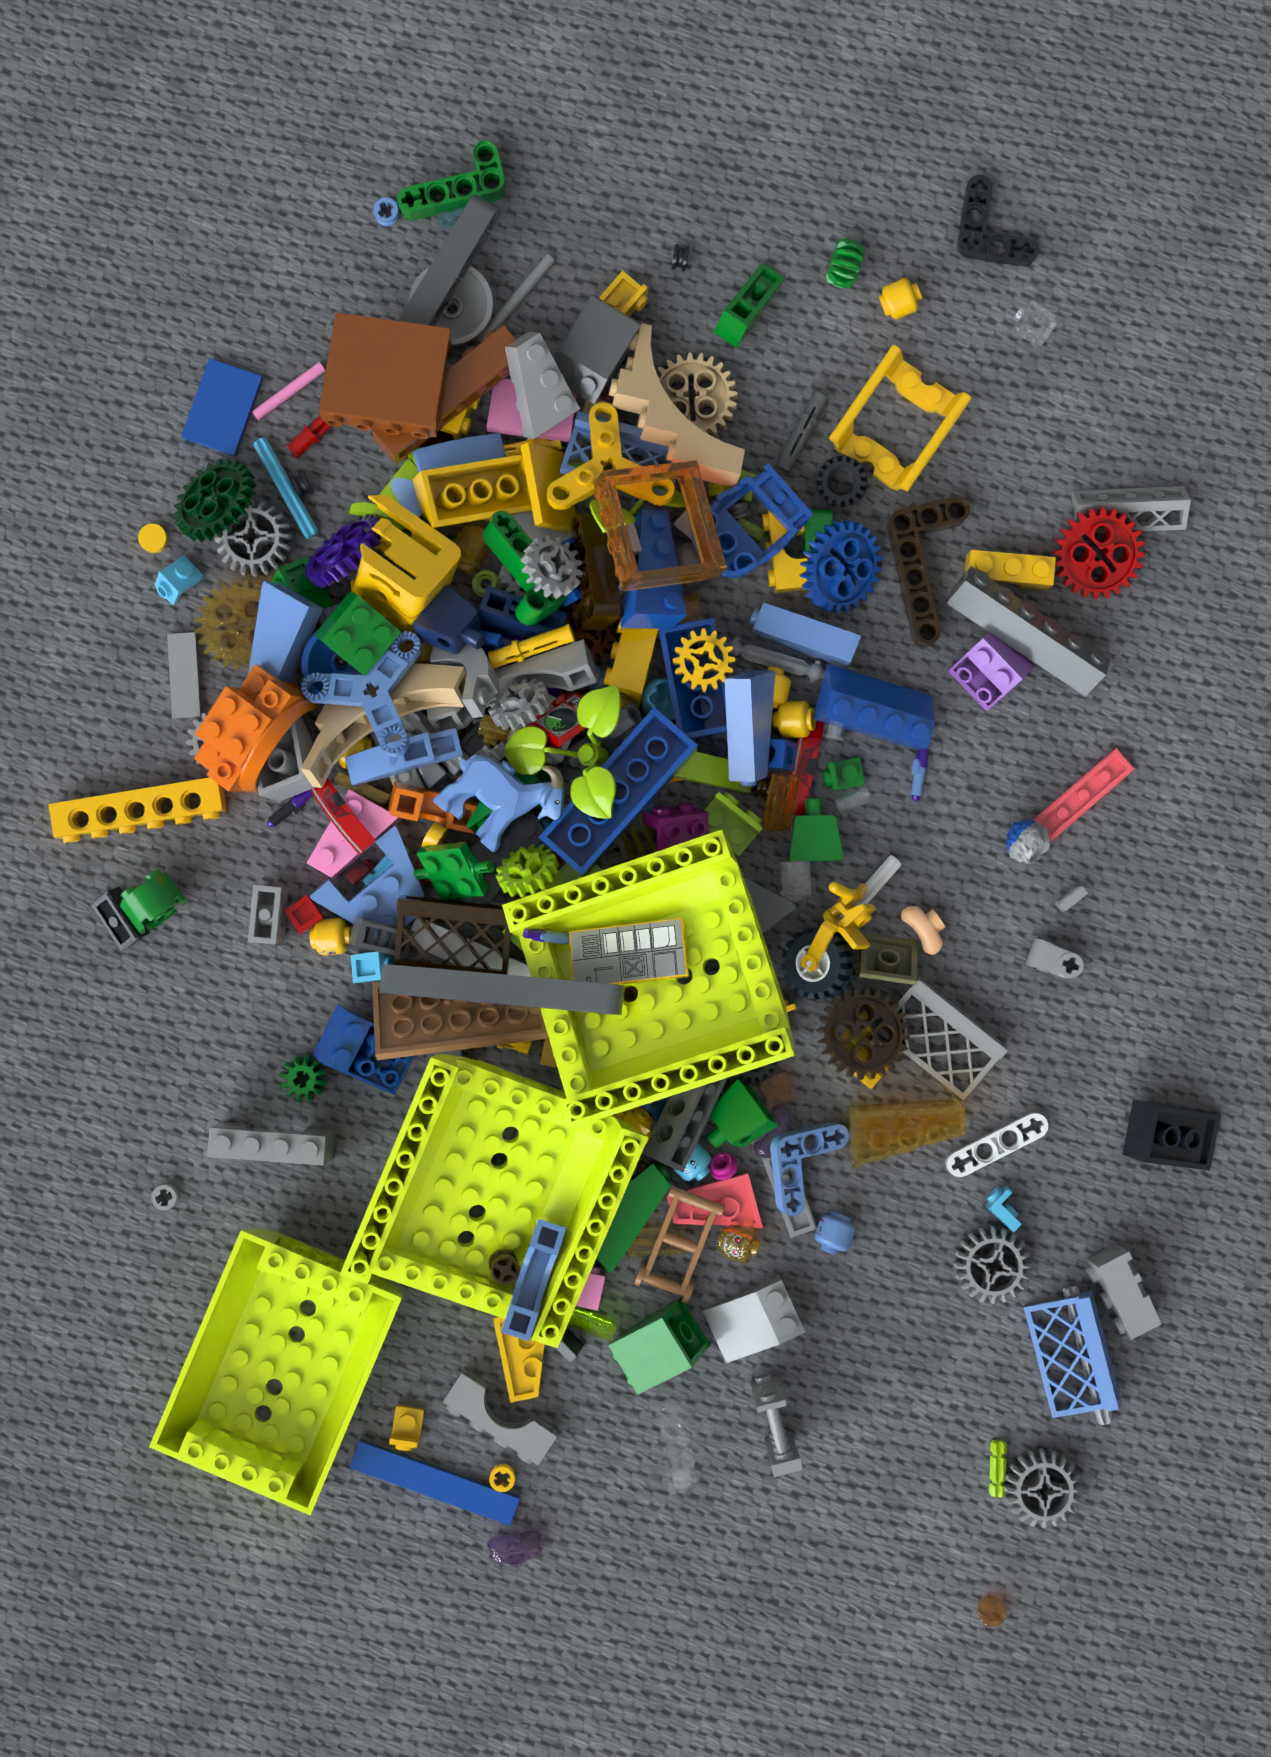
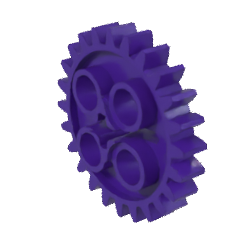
M366 514L363 518L359 516L355 522L351 520L348 524L341 526L336 533H332L329 540H324V545L316 549L315 555L310 557L312 561L306 564L308 568L304 572L310 582L317 588L319 586L321 588L326 585L331 586L335 580L339 582L341 578L349 576L353 569L357 570L362 558L360 545L363 543L373 551L376 546L380 545L379 540L383 537L372 530L379 519L373 514L370 516Z

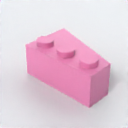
M350 789L343 799L375 840L391 826L396 825L402 820L399 817L389 815V811ZM330 822L307 864L332 878H337L368 850L375 841L362 853L358 854L334 824Z

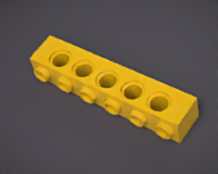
M210 777L48 804L53 837L63 839L64 843L81 841L80 836L91 834L92 838L109 836L108 831L119 830L120 834L132 833L137 831V826L147 825V829L165 827L164 822L175 820V825L187 824L192 822V817L203 816V820L220 818L221 812H227L224 788ZM194 794H198L201 798V803L196 809H192L189 806V799ZM170 798L173 808L169 813L164 814L161 810V804L165 799ZM142 803L145 807V812L142 817L136 818L133 813L134 807ZM110 808H114L117 812V817L113 822L109 823L106 820V812ZM86 812L89 821L85 827L81 828L78 824V817Z

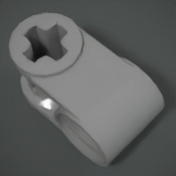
M1034 938L1025 963L1028 967H1035L1039 971L1051 973L1062 978L1077 977L1081 974L1084 967L1082 958L1076 953ZM1071 958V964L1075 966V969L1066 972L1063 961H1069Z

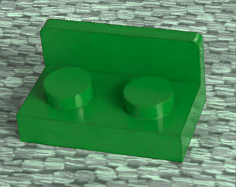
M307 556L278 568L272 577V582L281 583L323 609L335 605L325 587L321 588L319 586L317 588L305 576L304 570L308 568L306 564L310 562Z

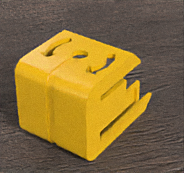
M369 495L368 498L378 505V509L412 532L411 537H409L392 525L391 521L381 518L372 528L373 531L383 537L379 540L380 545L375 548L416 577V579H412L362 543L360 545L362 558L356 580H352L350 583L351 590L402 633L404 631L415 633L413 621L446 585L451 586L461 557V551L454 542L388 495Z

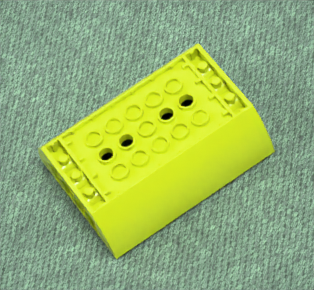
M260 1228L242 1229L149 1447L311 1516L401 1302V1291L390 1280L374 1274L371 1275L368 1284L342 1276L340 1272L345 1262L344 1259L280 1232ZM304 1300H311L315 1303L316 1311L314 1314L306 1315L301 1311V1303ZM299 1326L304 1330L305 1337L302 1341H294L290 1337L289 1332L292 1327ZM278 1379L282 1383V1391L278 1394L271 1393L267 1387L269 1380ZM262 1405L269 1407L271 1418L268 1420L259 1419L256 1414L257 1407Z

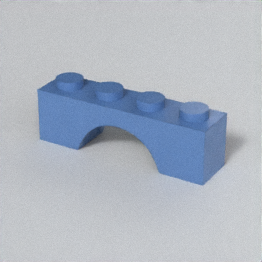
M537 1219L500 1330L501 1333L530 1341L544 1291L566 1231L565 1227Z

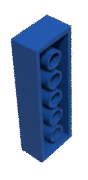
M654 707L601 766L612 773L616 783L612 818L603 819L587 815L579 810L571 800L562 810L560 819L553 820L539 836L540 840L577 873L585 877L698 750V745Z

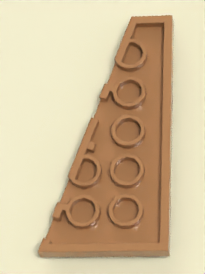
M372 981L375 1056L377 1060L549 1039L540 1008L379 993L380 982Z

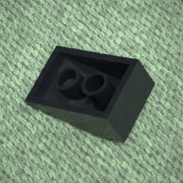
M1133 1099L1122 1155L1146 1163L1210 1171L1221 1115Z

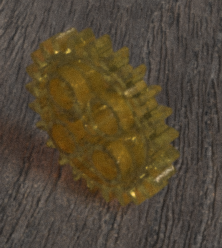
M234 579L232 588H228L223 582L221 583L222 592L219 593L216 589H211L214 595L213 599L203 597L208 605L207 607L198 606L197 608L203 613V617L195 618L196 622L202 624V627L197 628L195 633L204 635L198 643L200 645L208 644L204 653L208 655L214 652L215 655L212 660L214 663L222 658L224 659L223 668L226 669L230 663H233L234 670L238 672L240 665L244 664L248 672L253 645L250 641V636L255 631V626L244 627L243 633H240L237 628L223 631L216 630L217 626L237 625L239 623L238 619H243L245 623H253L257 620V616L250 617L246 614V608L250 603L259 604L260 584L256 583L253 588H249V582L245 579L243 586L239 587ZM224 606L232 608L233 611L232 617L227 621H222L218 618V611ZM228 634H233L237 638L235 647L231 649H226L222 645L223 637Z

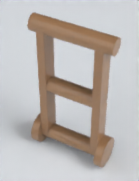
M671 1185L667 1195L672 1198L648 1261L646 1264L640 1263L633 1284L639 1286L642 1281L682 1296L681 1302L687 1304L694 1287V1282L690 1281L715 1215L721 1216L725 1205ZM678 1200L709 1212L698 1242L667 1231ZM662 1242L693 1253L681 1283L651 1273Z

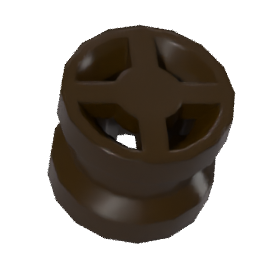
M505 1248L498 1249L490 1256L489 1268L493 1278L498 1283L509 1284L517 1279L520 1273V1265L511 1250Z

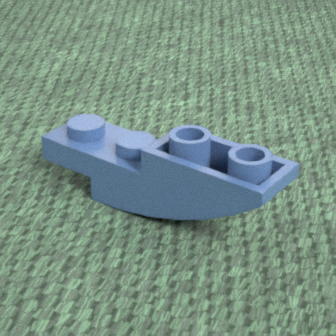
M456 728L432 734L427 732L409 737V748L401 756H389L383 751L381 746H377L346 757L345 760L352 786L408 773V770L463 757ZM402 739L387 743V746L390 748L398 747V745H401Z

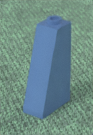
M264 581L261 588L248 674L253 666L257 664L279 680L291 682L302 658L304 647L315 629L323 608L281 583Z
M763 603L761 610L754 609L749 624L754 625L751 633L843 669H846L851 663L861 638L858 634Z
M748 670L725 678L729 781H740L741 786L757 785V781L767 777L775 671Z

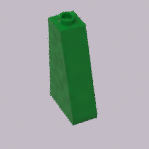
M654 1162L650 1163L629 1181L597 1256V1259L609 1274L616 1268L671 1186L668 1179L672 1176L661 1163L658 1166Z

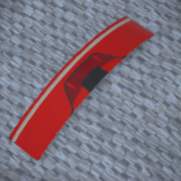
M816 720L815 729L811 730L807 737L798 738L795 771H791L782 808L783 813L804 816L805 799L809 797L824 722Z
M327 778L322 788L315 787L310 789L325 814L358 854L362 853L375 841V838L342 799L329 778Z

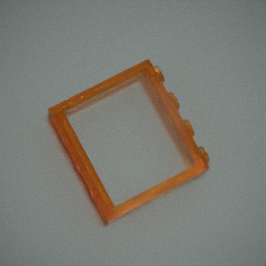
M697 460L602 471L593 482L595 488L593 495L598 500L600 506V521L607 532L608 550L613 555L616 566L615 576L619 577L622 592L716 579L727 569ZM678 479L701 563L639 572L616 485Z

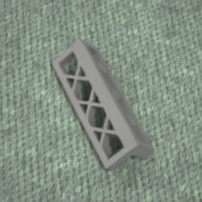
M1185 486L1072 491L1075 522L1078 521L1077 512L1087 514V508H1093L1097 514L1099 506L1105 507L1106 515L1113 508L1117 510V513L1127 515L1125 522L1129 520L1135 521V525L1131 530L1164 531L1186 530L1191 499ZM1172 510H1181L1179 521H1167L1164 516ZM1151 511L1155 515L1147 522H1139L1136 519L1143 512ZM1098 527L1094 534L1106 533L1105 527Z

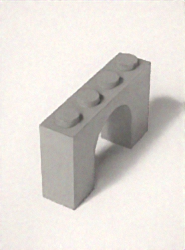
M222 1122L209 1128L207 1157L323 1166L333 1159L335 1130L307 1128L299 1132H276L251 1129V1124Z

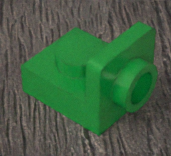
M860 757L828 762L826 764L827 769L822 770L825 786H830L831 792L865 785Z

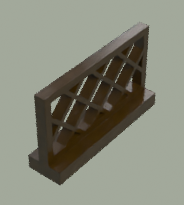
M402 895L397 899L398 920L394 965L508 975L512 933L509 931L502 905ZM405 915L416 916L423 926L414 934H411L404 926ZM423 917H428L432 919L426 922V920ZM436 919H444L452 928L441 938L429 925ZM451 920H456L460 922L455 925ZM464 922H472L480 931L469 941L458 929ZM479 923H484L488 925L485 928H483ZM492 925L505 926V937L496 944L486 930ZM425 928L436 940L426 950L414 938ZM453 931L464 943L454 953L442 941ZM405 934L408 939L403 942V935ZM481 934L492 946L482 956L470 944ZM409 941L421 953L414 960L402 959V948ZM502 943H504L503 951L499 948ZM437 944L449 956L442 963L434 962L427 953ZM465 947L477 959L470 966L462 965L456 958V955ZM496 950L502 958V969L490 968L484 958ZM423 956L427 961H421L419 959ZM452 959L455 964H448L447 962ZM480 962L483 967H476L475 965Z

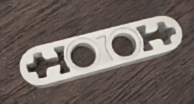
M1028 1113L951 1152L946 1158V1168L956 1177L966 1176L1043 1137L1048 1131L1047 1119L1039 1113ZM1030 1119L1041 1120L1042 1124L1038 1126L1039 1131L1036 1133L1034 1130H1028L1024 1133L1028 1138L1023 1140L1022 1132L1016 1126L1021 1123V1128L1024 1129L1031 1125ZM1007 1130H1013L1017 1136L1015 1144L1011 1146H1006L1002 1142V1135ZM981 1143H988L991 1146L992 1152L988 1158L981 1159L976 1153L977 1147ZM970 1149L971 1155L977 1161V1164L973 1165L972 1161L969 1160L963 1164L964 1169L962 1171L958 1168L953 1169L952 1165L955 1164L954 1158L958 1156L962 1160L969 1157L966 1151Z

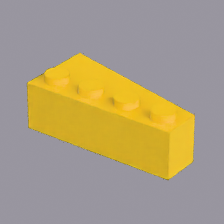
M621 616L617 633L621 634L619 643L614 642L610 658L615 659L613 669L607 668L604 684L608 685V687L617 686L619 688L621 707L629 704L634 705L639 710L659 630L621 628V619L623 618Z

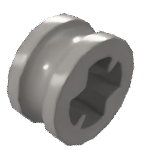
M162 1184L156 1187L151 1195L153 1205L159 1210L171 1209L179 1200V1192L171 1184ZM162 1189H166L167 1194L169 1192L172 1194V1199L168 1200V1205L163 1204L164 1200L159 1201L158 1196L163 1193Z

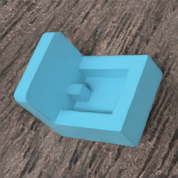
M183 555L159 571L155 587L161 597L174 605L178 602L182 593L202 580L203 574Z

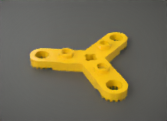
M597 403L589 412L592 459L553 481L547 489V502L553 509L561 511V509L566 510L577 502L587 499L609 485L636 498L649 501L655 506H665L673 499L675 487L669 478L622 457L617 411L611 404ZM604 412L611 419L608 422H600L596 419V414ZM608 463L612 464V469L608 472L603 471L604 466H607ZM657 485H661V487L664 486L667 489L668 493L659 496L652 489ZM561 489V491H567L569 497L565 500H559L553 494L556 490L559 491Z

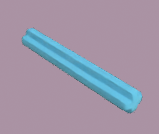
M265 437L256 440L253 446L304 537L310 539L316 536L319 530L269 441Z

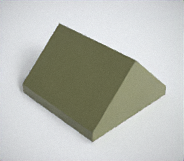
M862 933L870 943V946L867 949H859L860 957H858L857 963H861L860 969H856L858 977L912 985L917 984V941Z

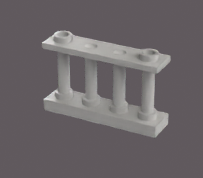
M771 1373L755 1377L756 1381L750 1382L758 1413L764 1411L767 1413L771 1432L769 1437L764 1438L773 1475L777 1477L801 1471L803 1468L792 1432H786L783 1429L778 1409L787 1406L778 1376L772 1377Z

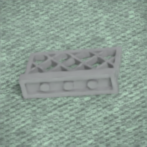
M917 976V984H911L898 1000L899 1006L895 1012L897 1013L902 1007V1013H905L904 1004L911 995L921 1001L922 1013L906 1014L902 1019L903 1023H906V1018L923 1017L924 1032L908 1034L906 1028L904 1029V1034L909 1035L910 1038L925 1037L927 1052L914 1053L911 1051L908 1039L905 1040L908 1050L902 1052L962 1100H965L998 1059H1002L1007 1053V1047L921 977ZM925 1005L929 1009H931L932 1012H925ZM937 1015L941 1017L944 1021V1030L928 1032L926 1017ZM947 1023L954 1029L948 1030ZM880 1028L878 1033L888 1040L889 1035L887 1031ZM961 1033L966 1037L967 1048L950 1049L948 1034ZM945 1035L947 1050L930 1051L928 1036ZM969 1040L977 1047H970ZM983 1051L991 1058L984 1066L972 1067L970 1052ZM967 1052L969 1067L952 1069L950 1054ZM947 1054L949 1069L936 1071L931 1067L930 1056ZM927 1056L928 1063H926L920 1057ZM979 1071L977 1075L973 1078V1072ZM969 1072L970 1083L962 1091L953 1084L952 1074ZM943 1074H949L950 1081Z

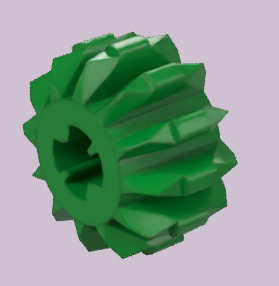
M841 238L836 243L827 268V283L841 289H850L854 285L865 253L862 244L857 243L855 240Z
M307 1054L303 1062L301 1057L297 1055L293 1057L294 1064L289 1061L284 1063L285 1068L290 1072H280L279 1076L287 1078V1082L280 1084L281 1089L290 1087L286 1097L290 1098L297 1093L296 1102L300 1103L304 1099V1094L308 1102L314 1100L313 1092L318 1096L323 1094V1090L317 1085L325 1086L328 1084V1080L320 1079V1075L327 1073V1069L319 1071L316 1069L321 1064L320 1061L315 1060L310 1065L311 1055ZM300 1071H304L303 1075L308 1074L310 1080L306 1081L307 1086H303L304 1082L299 1084L297 1080L301 1076Z

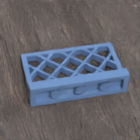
M577 412L574 428L560 467L561 474H567L577 468L568 465L569 461L579 457L583 463L590 461L587 454L592 453L591 445L581 449L576 442L578 439L591 443L589 414ZM596 416V419L600 422H608L610 420ZM618 422L622 457L634 463L636 462L631 457L632 454L645 457V460L636 464L643 467L651 465L657 473L669 478L675 485L678 474L670 473L669 468L663 470L658 464L660 461L670 464V461L666 460L668 446L640 440L641 428ZM608 463V467L612 469L613 465ZM656 488L652 489V491L659 496H663L668 493L667 490L664 491Z
M1093 1291L1081 1292L1077 1296L1025 1305L1024 1311L1052 1418L1107 1409V1411L1119 1410L1122 1401ZM1076 1305L1078 1316L1073 1323L1058 1314L1063 1306ZM1058 1307L1056 1312L1050 1308ZM1044 1310L1052 1316L1046 1328L1034 1321L1032 1311ZM1055 1318L1070 1327L1063 1339L1048 1330ZM1079 1320L1081 1328L1076 1325ZM1037 1330L1042 1332L1040 1337L1038 1336ZM1072 1330L1084 1336L1085 1344L1081 1350L1066 1342ZM1045 1335L1059 1343L1053 1355H1050L1041 1348L1040 1342ZM1062 1346L1077 1355L1070 1367L1055 1358ZM1086 1348L1089 1356L1083 1353ZM1044 1357L1049 1360V1362L1047 1363V1365H1046V1363H1045ZM1080 1357L1092 1366L1093 1371L1088 1379L1073 1370ZM1052 1362L1067 1371L1060 1383L1048 1375L1047 1370ZM1069 1374L1084 1382L1078 1394L1063 1386ZM1093 1376L1095 1378L1096 1384L1091 1381ZM1051 1385H1053L1054 1387H1056V1390L1054 1391V1393H1053V1390H1052V1386H1051ZM1087 1385L1099 1393L1101 1402L1089 1403L1080 1397ZM1059 1390L1074 1399L1070 1407L1057 1409L1055 1396Z

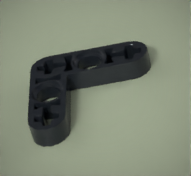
M984 175L973 176L968 181L965 189L957 239L958 252L962 256L972 259L1016 266L1031 265L1039 253V247L1034 240L986 231L992 183ZM977 183L982 184V189L986 191H982L979 202H974L976 190L972 188ZM971 210H976L981 214L982 220L978 223H971L967 219V213ZM970 230H976L973 236V243L977 245H974L972 250L967 249V244L963 242L967 241ZM1001 242L1005 247V252L1001 255L993 254L990 250L991 243ZM1011 243L1015 244L1013 250L1020 251L1023 246L1028 247V252L1032 253L1027 258H1022L1023 254L1016 251L1013 252L1012 257L1008 256L1011 250Z

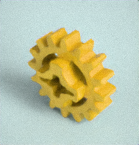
M702 629L701 636H697L694 631H691V639L689 641L684 637L681 638L683 648L675 647V652L680 655V657L673 659V664L680 665L675 670V674L684 675L681 681L683 685L688 681L692 682L691 690L693 691L697 685L702 687L703 692H706L708 685L717 690L718 681L725 684L726 677L724 674H733V669L728 666V664L735 663V658L728 656L733 651V647L724 646L727 641L726 637L720 640L716 639L717 631L715 630L711 636H707L705 629ZM705 642L704 646L694 650L691 648L697 643ZM715 646L721 651L723 662L716 658L714 654ZM704 654L709 655V661L712 663H706L704 667H700L699 660L696 658H702ZM685 660L692 663L694 667L693 675L686 669ZM709 672H718L712 678L703 679L704 675Z

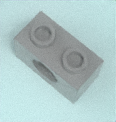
M253 885L248 942L284 945L287 918L284 910L288 908L289 889Z

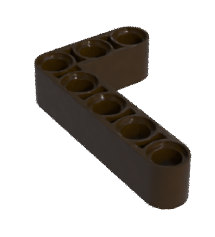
M952 497L899 509L891 515L887 523V532L911 636L914 643L922 648L932 646L939 639L941 631L919 535L960 526L970 513V505L962 497ZM949 507H958L962 512V517H952L949 513ZM925 512L931 513L935 518V523L926 524L922 520L921 514ZM894 520H905L908 529L898 530L894 525ZM900 547H911L914 551V556L911 558L904 557L900 552ZM907 574H917L920 578V584L911 585L907 581ZM913 601H923L926 604V612H917L913 607ZM920 628H929L933 633L932 639L924 640L919 634Z

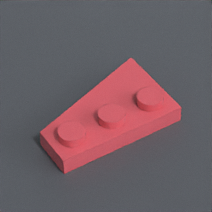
M748 1172L732 1176L726 1180H716L683 1189L725 1205L722 1215H715L712 1225L763 1228ZM666 1194L668 1205H670L672 1198L668 1197V1194ZM678 1200L672 1220L674 1224L704 1225L709 1212Z

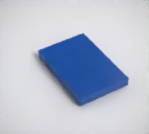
M209 358L181 437L236 457L262 385L263 377Z

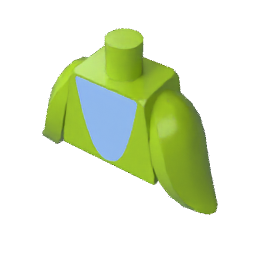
M412 452L408 455L409 459L405 461L379 495H388L422 520L423 518L426 519L418 506L412 481L418 474ZM369 502L351 504L348 514L364 517L366 514L369 516L373 514L379 520L381 518L388 519L398 529H406L378 509L377 504Z

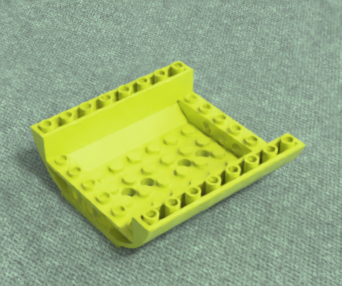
M723 830L502 905L510 933L520 938L531 977L573 980L570 942L568 944L534 941L523 937L524 929H544L569 933V931L676 918L684 919L688 969L692 971V980L689 983L681 984L678 978L621 984L624 985V991L630 986H634L638 990V997L633 1002H627L623 995L622 1015L540 1008L566 1094V1099L560 1100V1105L567 1129L794 1056V1041L785 1001L751 895ZM711 959L718 960L720 964L719 971L714 975H708L705 972V964Z
M446 1054L431 1056L340 1275L368 1284L371 1275L374 1274L504 1319L517 1279L509 1284L498 1283L493 1278L489 1268L490 1256L498 1249L505 1248L511 1250L515 1254L521 1270L537 1219L565 1227L566 1231L558 1256L551 1270L531 1335V1340L558 1348L648 1137L615 1115L567 1129L560 1105V1100L566 1099L564 1091L481 1060L477 1061ZM505 1128H517V1136L511 1140L504 1139L502 1133ZM504 1153L507 1156L506 1162L500 1166L493 1165L491 1163L493 1155ZM481 1205L485 1208L483 1215L477 1218L471 1217L469 1215L471 1207ZM470 1231L474 1234V1237L469 1243H461L458 1241L460 1233Z

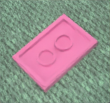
M503 379L493 387L487 432L522 436V423L519 410L516 407V392L511 379ZM570 390L577 401V393ZM575 413L537 438L569 442Z

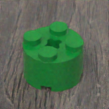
M159 869L148 874L145 877L146 882L136 888L133 885L121 894L123 899L120 907L140 934L145 933L144 927L148 926L152 930L178 911L174 907L178 903H181L182 906L187 903L186 897L168 873H161Z

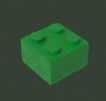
M350 591L314 636L356 671L366 676L401 631L359 595Z

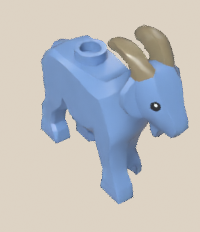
M476 755L468 760H465V758L461 759L460 766L464 772L461 778L455 783L449 784L432 800L447 813L451 812L456 818L461 820L465 813L466 801L468 798L476 795L482 803L492 809V812L475 834L482 838L480 840L481 843L492 852H496L500 846L501 836L509 824L538 804L542 806L538 819L545 816L554 820L560 819L565 797L564 778L559 769L553 766H543L542 769L550 775L552 781L526 785L514 775L516 769L508 762L503 760L499 763L494 758Z

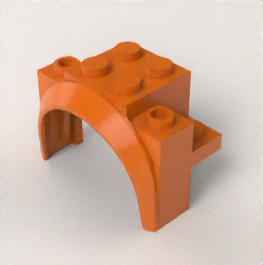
M255 664L240 688L229 686L224 688L196 731L195 735L205 742L194 759L209 770L207 776L227 791L259 793L256 783L268 757L289 728L303 714L315 710L318 703L308 701L303 695L301 688L295 683L281 681L262 666Z

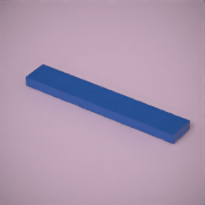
M362 1439L358 1442L350 1465V1469L509 1526L520 1500L518 1495L495 1491L490 1485Z

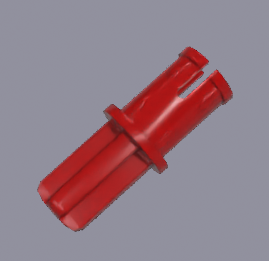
M319 416L310 425H304V430L287 443L286 446L298 459L315 442L320 443L318 439L333 426L322 421L321 416Z

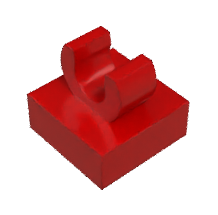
M309 895L304 896L284 910L299 934H303L325 918Z

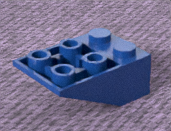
M339 1004L312 1054L322 1064L394 1095L414 1057L377 1060L375 1056L374 1021Z

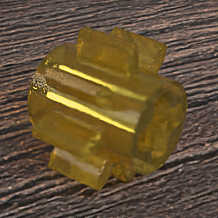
M484 714L477 734L484 736L483 743L496 746L498 740L505 742L509 727L505 730L501 726L497 727L491 715Z

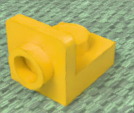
M397 1404L389 1444L395 1445L396 1449L402 1451H411L412 1448H417L420 1443L425 1408Z

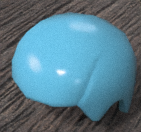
M658 678L651 680L642 694L641 700L644 713L648 715L655 707L668 720L673 722L675 716L668 679Z

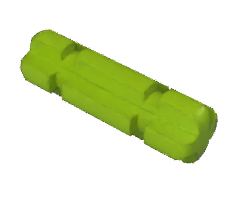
M995 1439L990 1444V1451L993 1455L990 1456L989 1479L992 1482L989 1483V1493L992 1497H1004L1006 1492L1004 1491L1005 1483L1003 1482L1006 1481L1007 1458H1005L1004 1454H1007V1443L1004 1440Z

